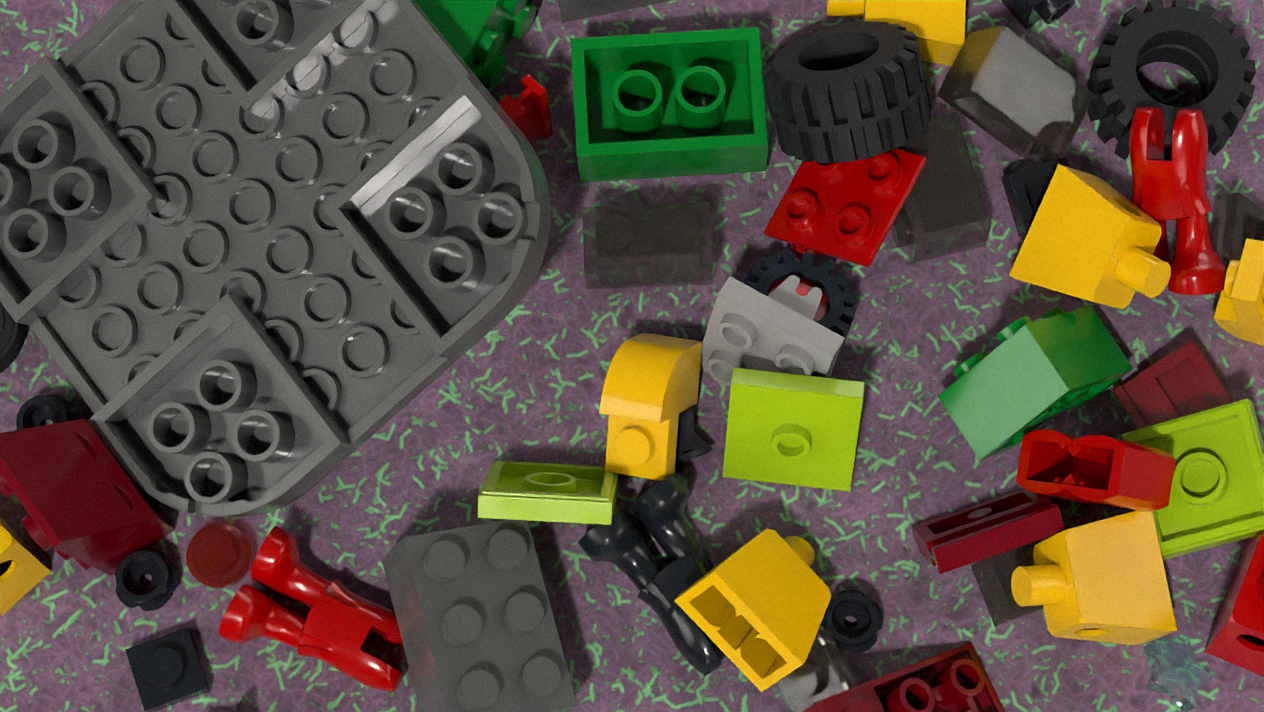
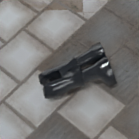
M675 473L647 490L631 506L632 512L641 525L654 537L672 561L663 569L660 568L651 555L635 523L626 510L614 513L611 525L597 524L579 540L578 544L593 561L613 563L628 576L640 591L637 598L648 604L657 614L683 657L696 670L707 676L722 665L721 661L712 648L708 637L702 633L697 624L674 600L679 594L712 570L714 566L708 549H701L685 522L683 512L690 493L679 473Z

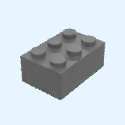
M502 519L403 537L382 559L420 712H569L577 706L527 520Z

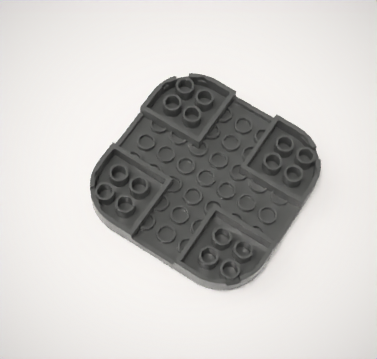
M120 0L61 57L55 60L43 56L0 97V302L16 323L29 325L93 411L94 415L88 421L134 482L158 501L183 512L220 517L257 516L285 507L301 498L498 325L526 295L544 260L551 228V205L547 180L540 160L521 130L414 0Z

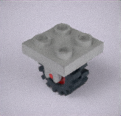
M792 251L781 252L778 264L772 254L762 258L760 267L754 264L749 270L744 283L729 276L717 294L702 343L700 369L709 373L715 381L725 386H731L733 367L830 378L855 317L856 308L852 307L856 298L853 290L845 291L848 283L847 278L843 273L832 278L830 275L834 265L826 260L823 261L819 268L811 265L814 257L812 254L803 252L801 261L794 262Z

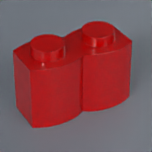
M1040 429L1023 436L1016 482L1024 489L1037 494L1091 505L1107 504L1136 511L1151 512L1163 509L1169 505L1176 459L1162 449L1108 436L1088 435L1081 437L1050 429Z

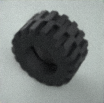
M1152 0L1147 2L1143 14L1134 7L1124 13L1120 25L1114 22L1107 31L1103 44L1100 45L1087 83L1086 97H1092L1087 111L1091 122L1101 119L1097 135L1104 144L1113 137L1119 141L1114 154L1126 161L1130 154V127L1137 107H1156L1162 111L1165 125V160H1172L1173 126L1180 109L1202 110L1208 133L1207 156L1210 151L1215 156L1224 148L1229 137H1232L1254 93L1255 85L1250 83L1256 74L1255 60H1245L1251 47L1245 36L1234 39L1232 33L1236 25L1227 16L1220 22L1211 17L1215 8L1202 3L1198 11L1188 8V0H1174L1171 7H1164L1162 0ZM1154 62H1169L1179 65L1188 70L1197 79L1201 86L1204 100L1187 107H1172L1159 103L1143 90L1138 81L1136 70Z
M859 21L820 28L780 47V50L770 55L766 60L767 64L762 67V78L778 146H781L782 152L786 155L795 156L797 160L804 162L816 161V163H843L870 158L907 143L906 140L917 136L931 118L930 111L932 108L917 36L912 31H907L906 27L898 24Z

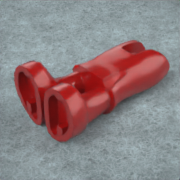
M1137 107L1129 134L1133 182L1130 201L1161 225L1162 235L1152 255L1166 261L1171 267V276L1168 282L1169 291L1183 295H1206L1221 292L1224 290L1226 267L1213 250L1207 213L1212 211L1206 193L1208 133L1203 112L1198 109H1180L1173 126L1172 160H1165V125L1162 111L1156 107ZM1166 220H1176L1177 226L1176 247L1172 260H1170Z
M275 526L265 538L254 559L250 578L253 582L271 591L287 595L310 606L311 609L307 617L304 618L290 611L260 590L244 584L234 595L222 618L218 631L219 636L239 644L259 637L279 641L296 648L297 656H309L319 659L370 688L395 692L404 674L385 663L381 658L374 655L371 656L360 650L370 631L382 636L384 640L391 644H398L404 647L395 611L353 593L339 579L331 582L315 573L300 559L298 539L290 532Z

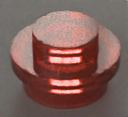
M224 523L211 524L199 530L191 539L186 553L187 565L191 574L201 584L215 589L228 588L241 581L249 571L252 563V548L246 536L236 527Z

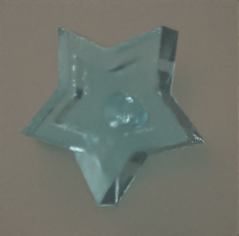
M1187 639L1175 648L1156 641H1151L1143 648L1153 670L1147 690L1168 694L1183 712H1189L1195 708L1198 688L1210 683L1214 678L1196 662L1190 640Z

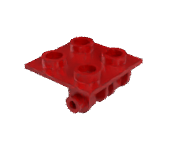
M892 149L870 158L843 163L802 161L763 233L765 236L791 243L792 246L789 251H792L793 256L800 260L803 252L814 256L815 254H826L869 268L927 159L921 155Z

